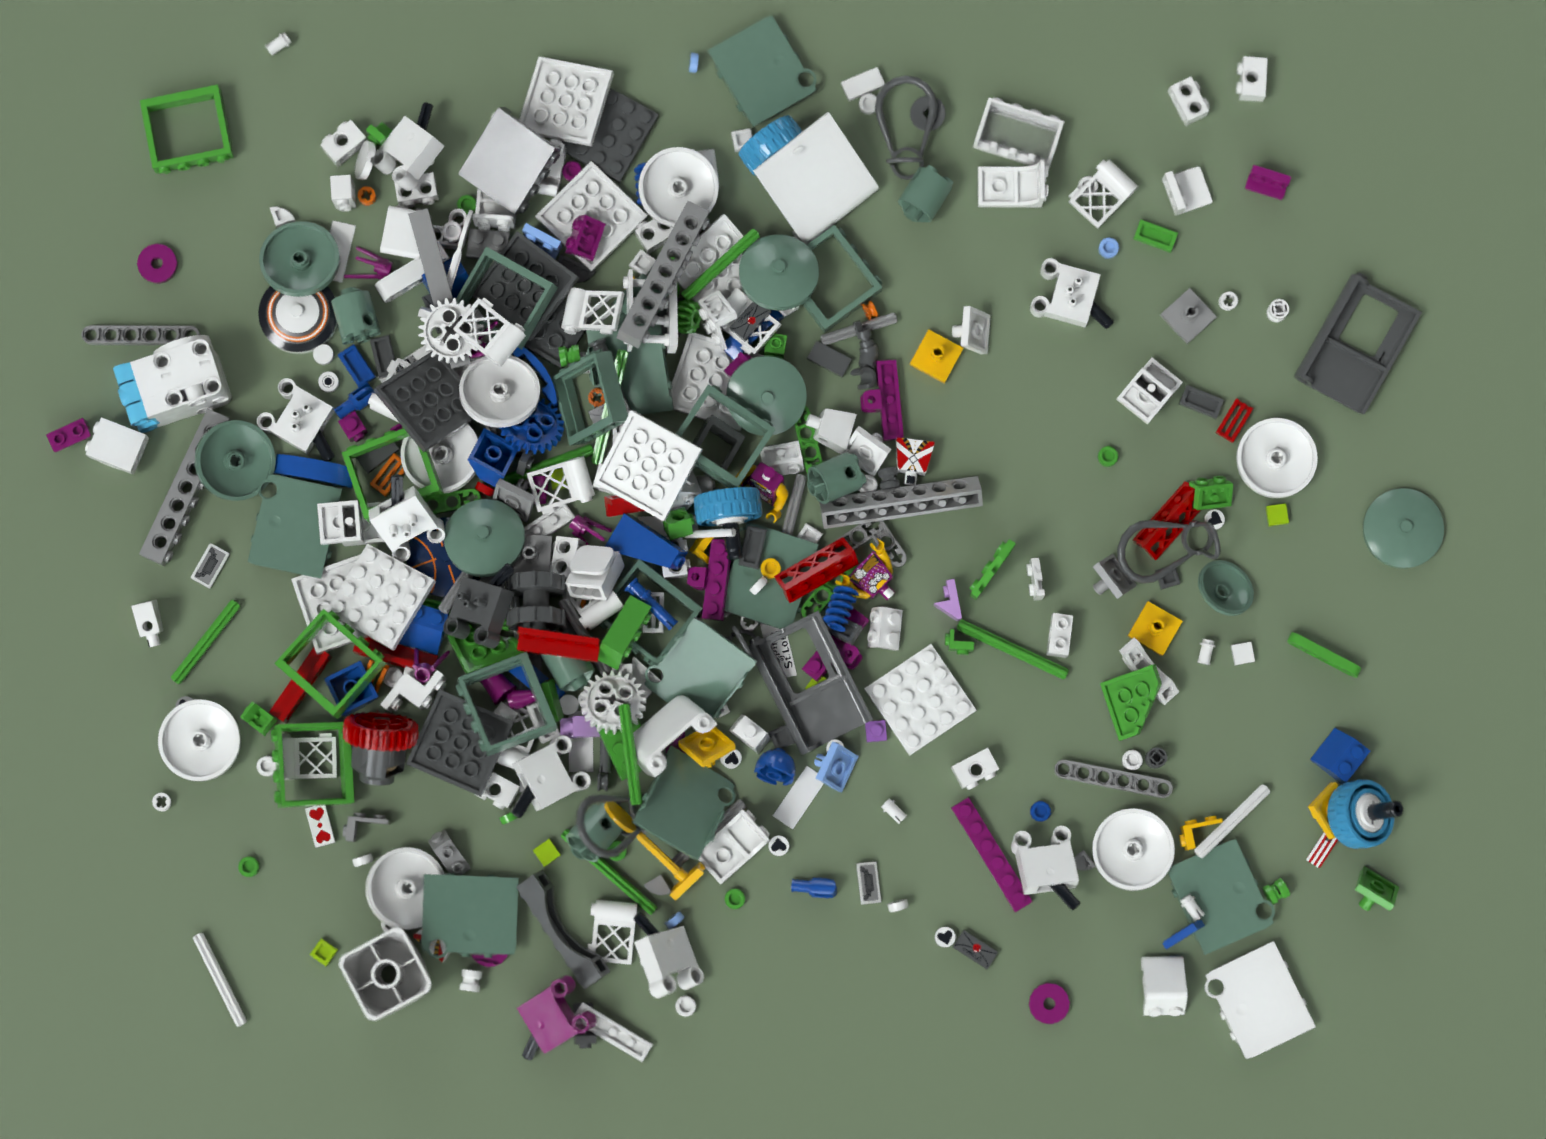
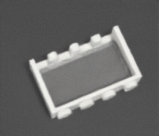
M988 98L973 148L1029 166L1044 160L1049 170L1064 121L1054 115H1043L1038 110L1024 109L1019 104L1004 103L1000 98Z

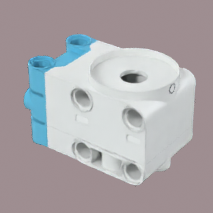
M194 335L169 342L156 349L153 355L129 363H123L113 368L118 386H120L118 389L120 400L123 406L126 407L131 426H137L140 433L149 432L155 428L205 413L207 408L213 410L225 406L232 398L220 358L213 349L208 335Z

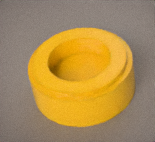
M768 558L761 564V573L767 579H774V576L781 571L780 563L776 559Z

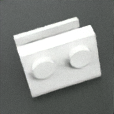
M550 139L549 142L551 144L561 146L562 149L559 152V159L550 166L549 175L539 184L538 194L555 197L559 191L562 168L566 158V148L562 141Z
M400 205L388 207L380 253L421 259L408 214L422 209L411 210Z
M1183 956L1141 957V971L1144 974L1142 977L1144 989L1143 1015H1150L1152 1017L1159 1015H1184L1187 1002V986Z

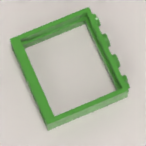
M218 85L140 100L152 168L155 173L168 174L171 170L176 169L184 171L190 169V166L198 165L199 167L210 165V162L224 163L225 160L234 158L222 93ZM215 99L224 148L158 161L149 112Z
M404 428L398 431H388L380 438H370L365 441V444L360 446L352 445L346 449L347 451L342 452L364 519L369 523L370 509L352 459L409 437L410 435ZM419 448L431 485L418 489V492L426 501L442 495L444 492L429 450L423 453Z
M323 608L274 664L338 719L385 667L386 663L382 660L384 656L378 650L374 649L372 652L367 647L370 643L362 636L357 638L353 635L355 632L353 628L347 623L342 625L338 622L340 617L332 610L328 613ZM328 621L375 662L337 706L333 705L290 666V663Z
M344 722L277 724L274 726V730H271V741L275 745V750H272V761L276 765V770L273 771V782L277 784V791H274V802L278 804V808L349 805L354 803L353 768L351 767L352 749L351 745L343 739ZM338 730L342 798L285 801L282 732Z

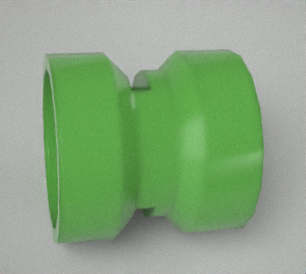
M578 344L572 345L569 348L565 346L558 347L561 367L580 361Z
M1281 878L1275 880L1274 884L1266 885L1262 888L1267 900L1273 905L1278 903L1279 899H1285L1290 896V892Z

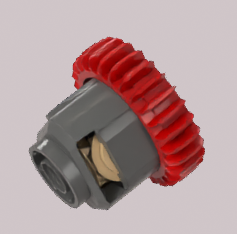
M378 711L356 713L346 717L343 724V739L352 745L351 767L360 773L359 780L361 782L377 786L394 783L395 776L404 771L406 749L416 745L419 729L415 720L400 714L395 715Z

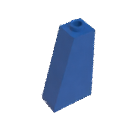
M625 513L605 547H610L613 551L620 552V554L676 570L685 563V557L688 553L635 516Z

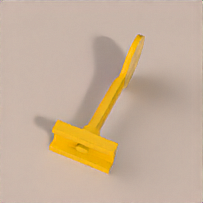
M606 802L604 804L607 814L621 829L628 833H633L637 829L636 825L632 823L633 819L621 806L615 802ZM643 832L636 836L638 841L662 862L679 881L670 892V896L675 901L704 874L703 870L706 867L701 862L687 873Z

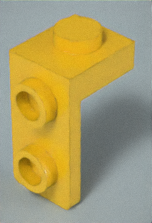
M1210 816L1205 818V822L1197 823V819L1185 821V825L1180 827L1182 835H1179L1181 847H1184L1185 851L1195 849L1192 829L1220 824L1223 822V819H1217V816Z

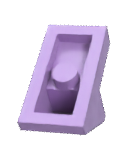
M955 579L946 580V586H943L944 597L948 598V600L934 603L933 606L952 619L960 621L962 615Z
M573 716V718H562L560 720V736L564 735L570 739L600 737L596 726L591 728L590 721L586 722L585 716Z

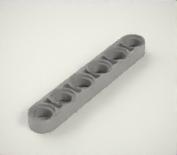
M90 325L82 330L81 335L82 339L89 345H165L172 342L166 339L167 332L171 330L177 334L173 341L185 338L189 331H195L197 335L201 334L194 326ZM94 330L97 333L96 338L91 341L87 340V332ZM114 330L117 333L116 338L111 341L107 340V332ZM130 330L136 331L137 334L136 338L132 341L126 339V334ZM153 330L157 336L154 340L149 341L146 339V334L148 331Z
M1060 760L1054 766L1055 775L1062 779L1158 798L1168 797L1173 790L1172 784L1165 779L1069 760ZM1062 763L1067 764L1069 767V772L1066 775L1058 772V766ZM1084 767L1088 769L1089 776L1086 779L1078 776L1079 768ZM1101 771H1105L1109 775V779L1105 783L1098 780V773ZM1121 775H1125L1129 779V783L1125 787L1118 784L1117 779ZM1141 779H1145L1149 784L1148 789L1145 791L1140 790L1137 786L1138 781ZM1160 783H1165L1168 786L1167 794L1162 795L1158 792L1157 787Z

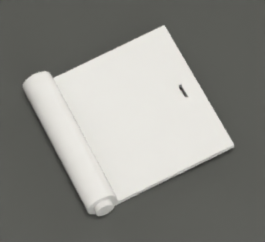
M829 112L753 170L794 230L793 237L806 245L879 189L877 183Z

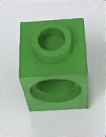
M774 333L765 344L764 355L777 356L784 359L787 335Z
M685 507L670 511L666 521H663L664 531L670 541L693 534L694 518L692 514H688Z

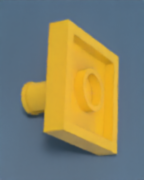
M928 329L909 365L945 384L963 351V347Z
M1147 601L1127 637L1137 639L1141 645L1163 656L1183 621Z
M716 727L707 733L695 731L678 741L679 748L700 766L708 768L712 767V765L714 766L716 760L736 749L735 743Z
M1330 782L1308 806L1312 817L1317 820L1328 839L1335 838L1328 822L1327 809L1329 799L1338 787L1337 782Z

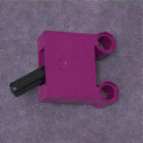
M565 975L554 980L549 988L517 1008L532 1033L522 1053L524 1059L533 1060L539 1047L546 1054L576 1034L585 1033L596 1025L597 1018L593 1012L584 1011L575 1016L564 996L570 994L575 989V981L572 977ZM561 983L564 984L565 990L561 988ZM582 1018L586 1021L587 1026L583 1024Z

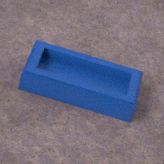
M355 344L337 354L358 387L376 378Z
M1199 919L1163 941L1162 944L1165 949H1168L1205 925Z

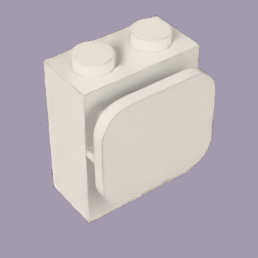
M101 417L100 421H97L94 425L92 440H89L86 444V455L102 464L134 475L149 437L146 434Z
M592 545L580 547L570 563L571 572L565 582L570 597L607 601L625 566L620 552L613 551L610 547Z

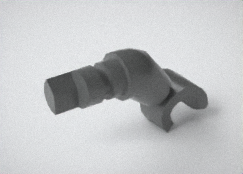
M857 320L853 322L857 338L861 340L859 342L861 348H859L860 357L858 363L860 368H854L850 375L861 376V382L858 385V390L872 388L876 382V374L873 367L878 359L879 350L877 343H874L873 338H870L872 335L870 328L863 329L861 321Z

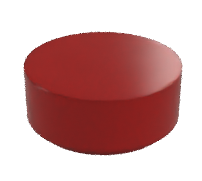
M479 481L475 486L476 490L493 497L494 489Z

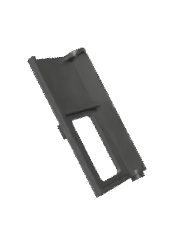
M1361 273L1351 274L1294 377L1321 394L1364 415L1422 312L1370 285L1365 275ZM1363 295H1368L1398 312L1396 319L1373 357L1360 352L1339 339Z
M819 611L763 639L758 636L749 641L750 645L748 647L753 658L757 661L756 666L801 755L873 720ZM801 628H805L829 673V677L797 694L793 691L772 649V643Z

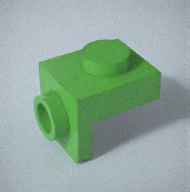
M383 122L376 128L370 124L366 128L367 139L375 143V146L378 144L381 147L392 133V130Z
M950 629L949 633H945V645H948V651H957L958 655H969V652H973L974 642L954 641V629Z
M253 701L240 716V718L264 736L277 722V719Z

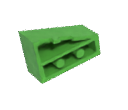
M631 595L629 596L601 643L599 661L616 670L620 668L625 657L628 658L633 649L632 644L640 638L642 626H647L652 617L649 614L651 606Z

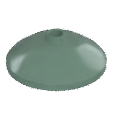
M1216 560L1205 565L1199 573L1198 587L1200 594L1205 602L1215 611L1228 616H1236L1244 613L1251 606L1254 599L1252 583L1246 573L1235 564Z

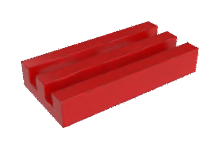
M1236 398L1215 433L1233 443L1254 408L1248 407L1247 404L1240 402ZM1239 406L1240 408L1238 412L1236 413L1235 417L1233 418L1225 433H1223L1221 430L1225 426L1235 407ZM1246 410V414L1232 437L1228 436L1242 411Z

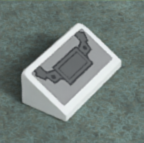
M210 543L191 575V579L211 589L230 554Z
M877 863L856 864L861 905L880 903L881 895Z

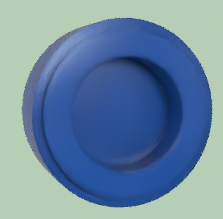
M1038 801L1031 806L1030 815L1035 821L1043 822L1050 817L1051 809L1046 802Z

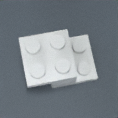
M1151 357L1116 400L1148 425L1183 382Z
M358 500L317 504L321 545L342 543L344 546L366 545L367 543H385L372 523L364 519ZM381 502L367 504L370 509L381 504Z
M437 670L427 684L423 686L405 672L380 705L392 713L393 710L397 711L403 704L401 700L404 697L423 711L425 708L428 710L434 703L433 697L439 692V689L444 690L447 683L445 681L447 678Z

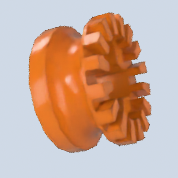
M365 186L359 189L358 199L360 203L365 206L375 203L376 194L371 187ZM365 191H366L368 194H369V193H372V194L370 195V198H371V199L368 200V201H367L366 198L362 199V197L364 196L363 193H364Z
M871 300L868 301L867 305L862 304L868 320H871L873 316L878 317L877 310Z
M598 387L590 391L588 400L591 405L599 407L605 403L602 388ZM594 392L602 395L601 402L593 399L595 396Z

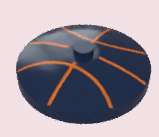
M450 517L440 518L444 523V529ZM425 531L410 539V557L406 562L408 566L436 581L429 594L445 598L462 571L449 559L444 540L439 543H432L428 540L427 532ZM476 576L472 577L473 580L480 581L481 578Z

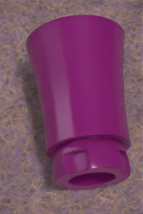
M502 673L479 681L495 705L506 700L508 693L517 688Z

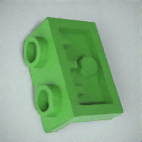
M1214 476L1213 479L1197 478V481L1189 482V486L1195 489L1194 509L1204 510L1231 506L1233 483L1226 480L1224 476Z

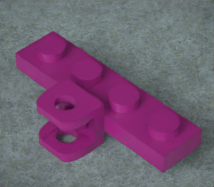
M896 360L876 361L878 389L867 390L861 395V411L864 413L880 412L883 441L896 440L897 437L904 438Z
M712 539L708 568L692 567L688 570L687 584L696 590L705 591L702 619L723 621L731 563V560L727 559L728 555L724 540Z
M856 609L849 611L851 613L850 618L844 617L861 625L862 628L869 622L868 618ZM831 636L846 667L854 670L863 659L857 647ZM818 651L813 654L802 668L803 672L817 682L828 672Z

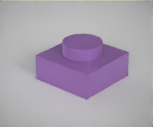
M885 720L865 723L867 742L887 741Z

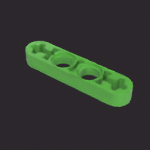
M805 406L803 412L807 413L804 415V421L806 423L810 411L808 407ZM799 418L794 426L807 474L808 469L812 466V463L807 465V462H814L819 459V462H815L816 465L822 462L818 442L813 439L814 428L806 424L798 427L797 424H801V419ZM804 428H808L812 432L808 439H804L800 435V431ZM809 447L816 450V455L813 458L805 455V450Z
M465 489L442 494L425 502L428 503L430 500L438 502L437 509L432 511L436 515L459 509L461 507L459 495L463 494L464 499L469 498L470 494L473 493L474 496H477V499H474V501L481 499V495L475 489ZM451 496L458 499L455 507H449L446 503L447 499Z
M856 566L847 570L846 572H844V574H847V576H849L855 570ZM839 575V577H840V579H841V583H842V582H843V577H842L841 575ZM828 581L816 588L801 608L802 617L807 616L805 608H811L814 604L811 602L812 599L817 604L822 605L821 608L816 606L813 612L819 611L821 613L831 601L830 597L834 594L833 589L836 586ZM820 590L826 591L828 599L825 601L818 600L817 593Z
M1291 632L1287 640L1290 645L1354 678L1358 677L1362 669L1355 663L1297 633Z

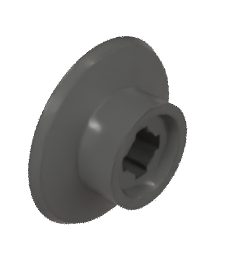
M927 96L918 98L910 109L912 123L925 131L927 123L924 113L930 108ZM936 98L938 107L932 130L937 129L945 119V107L938 98Z

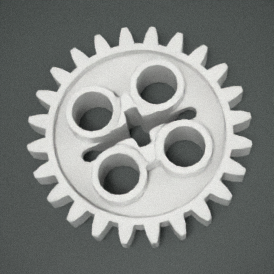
M445 298V304L438 300V307L430 305L432 311H424L427 318H420L425 324L418 326V328L424 330L423 333L418 335L425 338L421 342V345H428L425 351L432 350V358L438 354V361L440 362L445 357L447 364H449L451 358H453L455 363H458L459 357L463 361H465L466 354L472 357L471 350L478 351V349L458 333L455 335L450 334L444 345H440V342L449 333L447 328H452L460 316L463 317L472 305L469 304L464 307V300L457 304L456 298L453 299L452 303ZM474 310V317L478 312L477 310ZM448 311L454 313V320L452 322L444 320V315ZM479 321L475 322L476 333L479 332V329L484 328V325L478 324ZM466 322L471 327L469 333H474L473 322ZM441 328L442 336L434 338L432 336L433 329ZM478 335V336H477V343H478V344H482V342L478 339V337H479V336H484V335ZM453 339L459 343L458 348L454 351L448 347V343Z
M611 670L609 676L603 672L602 678L595 675V682L589 680L590 687L584 686L585 693L581 694L582 701H580V706L583 707L581 712L582 715H585V721H590L591 728L597 725L598 732L602 728L605 729V734L612 730L613 734L616 735L617 729H620L622 732L620 716L616 715L621 704L631 705L630 711L633 724L638 725L637 718H643L642 712L646 711V707L643 705L646 704V698H644L645 691L641 690V683L636 684V678L629 680V673L622 677L621 671L614 675L613 670ZM603 689L610 690L607 694L601 693ZM623 693H629V694H630L629 697H626V698L621 697V695H622ZM600 707H604L606 709L604 712L596 711Z

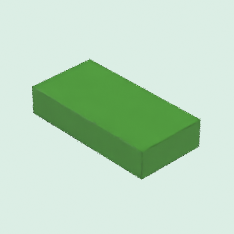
M1140 220L1133 239L1171 253L1178 233Z
M554 678L548 679L540 685L554 720L558 722L564 718Z

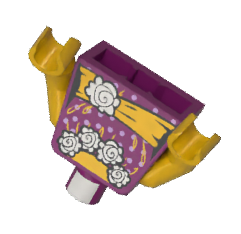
M760 462L757 466L752 465L740 484L743 487L759 489L761 499L774 506L767 513L766 519L773 515L775 518L773 523H775L782 515L780 510L783 509L789 494L784 485V477L763 462Z
M877 538L879 542L877 547L870 543V547L876 553L873 551L849 576L840 574L843 577V582L841 583L836 580L835 583L839 586H846L856 590L859 595L853 597L873 599L880 593L888 601L895 594V591L888 585L893 578V568L890 557L884 548V542Z

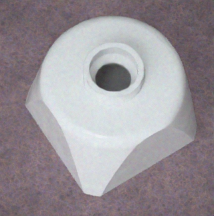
M394 927L341 956L339 966L366 1018L376 1021L407 1007L428 993L431 987L429 972L422 956L405 931L400 928ZM389 965L394 966L397 971V977L392 984L384 982L381 977L383 968Z

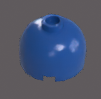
M781 748L764 752L758 758L754 773L757 772V778L773 785L777 784L776 781L783 782V785L791 784L794 781L796 771L793 758Z

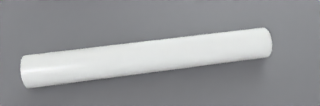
M734 528L693 530V534L684 537L686 539L732 537L736 535V530Z

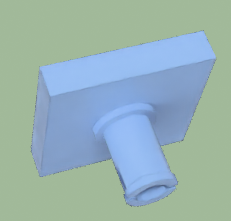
M832 741L826 756L823 754L816 756L822 761L814 760L815 766L820 767L816 779L842 793L859 756Z

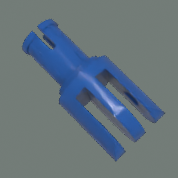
M366 382L348 394V400L334 409L337 416L342 420L352 411H360L368 406L371 394L375 393L374 389Z
M813 877L810 881L792 879L791 892L809 893L811 897L828 899L836 896L837 887L835 881L829 878Z

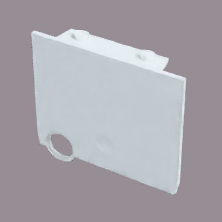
M1274 941L1205 975L1207 978L1205 991L1208 996L1217 999L1221 1010L1219 1014L1222 1020L1225 1019L1231 1031L1229 1033L1231 1039L1239 1044L1246 1059L1255 1057L1316 1027L1306 1008L1307 1003L1304 998H1301L1287 969L1289 968L1286 961H1283ZM1213 979L1220 980L1224 985L1223 992L1218 996H1214L1208 991V983Z

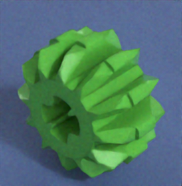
M693 300L679 301L677 306L679 332L691 334L695 333L697 328L700 327L699 323L702 319L698 312L700 309L698 302Z

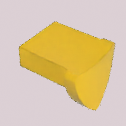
M714 537L697 538L689 551L706 564H709V557L704 551Z

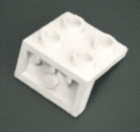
M1199 166L1177 174H1173V171L1164 174L1162 181L1175 216L1212 203L1211 195Z
M718 290L698 300L700 306L698 312L702 320L705 321L703 327L708 335L711 334L715 345H720L724 351L727 347L720 327L738 317L735 310Z

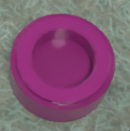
M575 161L567 162L562 168L563 177L569 182L582 171L580 164Z

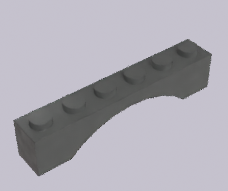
M543 870L533 874L516 887L520 896L526 901L532 914L538 919L544 932L548 934L554 947L560 952L566 965L572 970L578 983L584 989L611 972L599 954L581 946L565 929L556 909L554 886Z

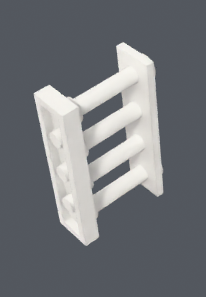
M629 269L627 276L623 277V288L627 291V314L636 297H633V287H642L646 280L633 279V269ZM677 277L673 282L676 286L672 294H667L665 297L668 300L664 309H667V315L659 317L655 324L667 327V334L649 335L646 343L664 344V346H667V353H676L678 347ZM624 342V344H627V351L631 352L633 346Z

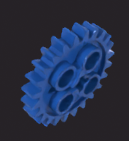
M543 398L538 402L535 411L526 420L517 425L499 429L502 430L501 436H506L505 442L512 441L511 447L517 445L518 451H521L523 448L526 454H528L529 450H532L534 455H536L537 450L544 454L545 448L551 451L552 446L556 447L558 441L561 440L564 431V421L561 420L562 415L557 414L558 408L551 409V402L547 405L544 404L545 399Z

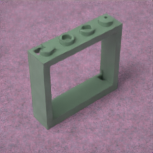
M835 225L815 238L807 246L813 250L828 238L834 236L872 285V288L828 320L811 297L802 305L824 333L859 309L862 304L867 303L882 292L881 285L883 284L877 275L873 276L869 269L871 267L865 259L861 260L857 255L859 251L855 245L847 242L845 232L841 228L837 229Z
M486 246L456 298L457 304L464 300V307L467 306L492 261L545 289L523 326L526 337L517 347L522 350L558 287ZM478 322V324L484 325V329L488 327L486 322Z
M602 349L591 351V355L581 357L580 361L569 364L568 368L560 369V373L552 377L570 446L586 444L625 423L628 413L611 351L603 352ZM596 366L609 416L585 428L573 379Z
M708 384L676 434L680 437L683 435L708 396L765 432L762 440L737 478L701 454L694 465L726 487H738L776 428L767 419L757 417L752 409L747 407L745 409L739 405L737 399L724 395L717 386H710Z
M639 559L614 590L617 597L621 596L624 589L641 572L692 612L657 658L636 641L632 644V652L636 655L638 652L644 656L643 661L648 665H659L663 659V653L666 650L669 651L676 641L674 639L676 636L684 632L694 617L698 618L703 608ZM606 619L598 626L605 630L606 628L610 629L613 623Z
M527 652L458 677L456 690L459 697H464L466 702L463 703L464 710L467 715L470 714L472 717L471 727L474 733L478 732L480 740H478L479 747L482 752H486L487 757L556 731V722ZM521 666L545 725L490 745L467 686Z

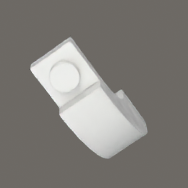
M1135 638L1119 650L1123 656L1122 660L1131 672L1154 664L1140 642ZM1157 667L1162 684L1156 698L1165 705L1179 693V690L1174 682Z

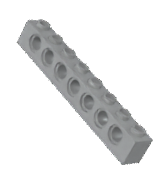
M687 201L618 331L617 339L636 348H639L641 343H646L650 332H648L650 326L654 327L659 318L656 314L659 310L663 311L668 301L665 297L667 294L671 295L676 286L673 283L675 278L680 279L685 269L682 267L684 261L689 262L693 251H691L692 246L698 245L701 239V235H699L701 229L706 230L710 219L707 218L708 210ZM686 225H692L694 229H690ZM678 241H684L686 245H681ZM669 257H675L678 261H672ZM661 273H666L669 277H664ZM658 289L661 293H654L652 290ZM645 305H648V306H650L652 309H651V310H647V309L644 308V306H645ZM635 322H641L643 326H638Z
M207 408L141 548L139 555L162 566H165L166 562L169 563L173 556L172 549L175 544L177 545L182 537L180 532L183 526L186 527L190 520L189 513L192 508L196 507L199 501L197 496L200 490L205 488L198 475L192 474V468L195 466L197 445L201 437L211 427L218 423L231 420L230 418ZM186 484H192V490L189 493L183 492V487ZM183 502V509L175 511L176 503ZM169 520H175V526L172 529L166 528ZM161 538H166V545L159 548L157 545L158 541Z
M978 476L850 494L827 504L819 502L824 529L983 506L982 489Z

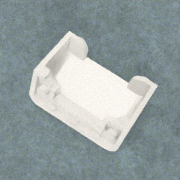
M676 696L633 733L637 764L646 775L658 776L666 768V759L661 753L666 746L690 726L699 733H707L717 723L687 696Z

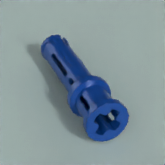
M636 577L624 591L629 592L633 597L651 606L650 612L670 631L678 621L651 596V591L649 589L646 590Z

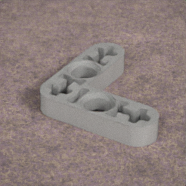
M876 521L880 523L878 530L875 528L871 529L868 532L871 534L869 537L862 527L865 525L866 529L869 528L871 522L859 524L840 537H849L850 542L854 545L852 547L853 550H856L871 539L878 546L877 538L881 540L882 537H889L892 544L889 547H884L886 552L896 546L898 549H894L896 555H902L901 563H898L897 561H892L894 555L892 552L889 553L892 567L900 568L906 562L904 550L884 521ZM854 532H862L864 539L861 542L854 541L852 538Z

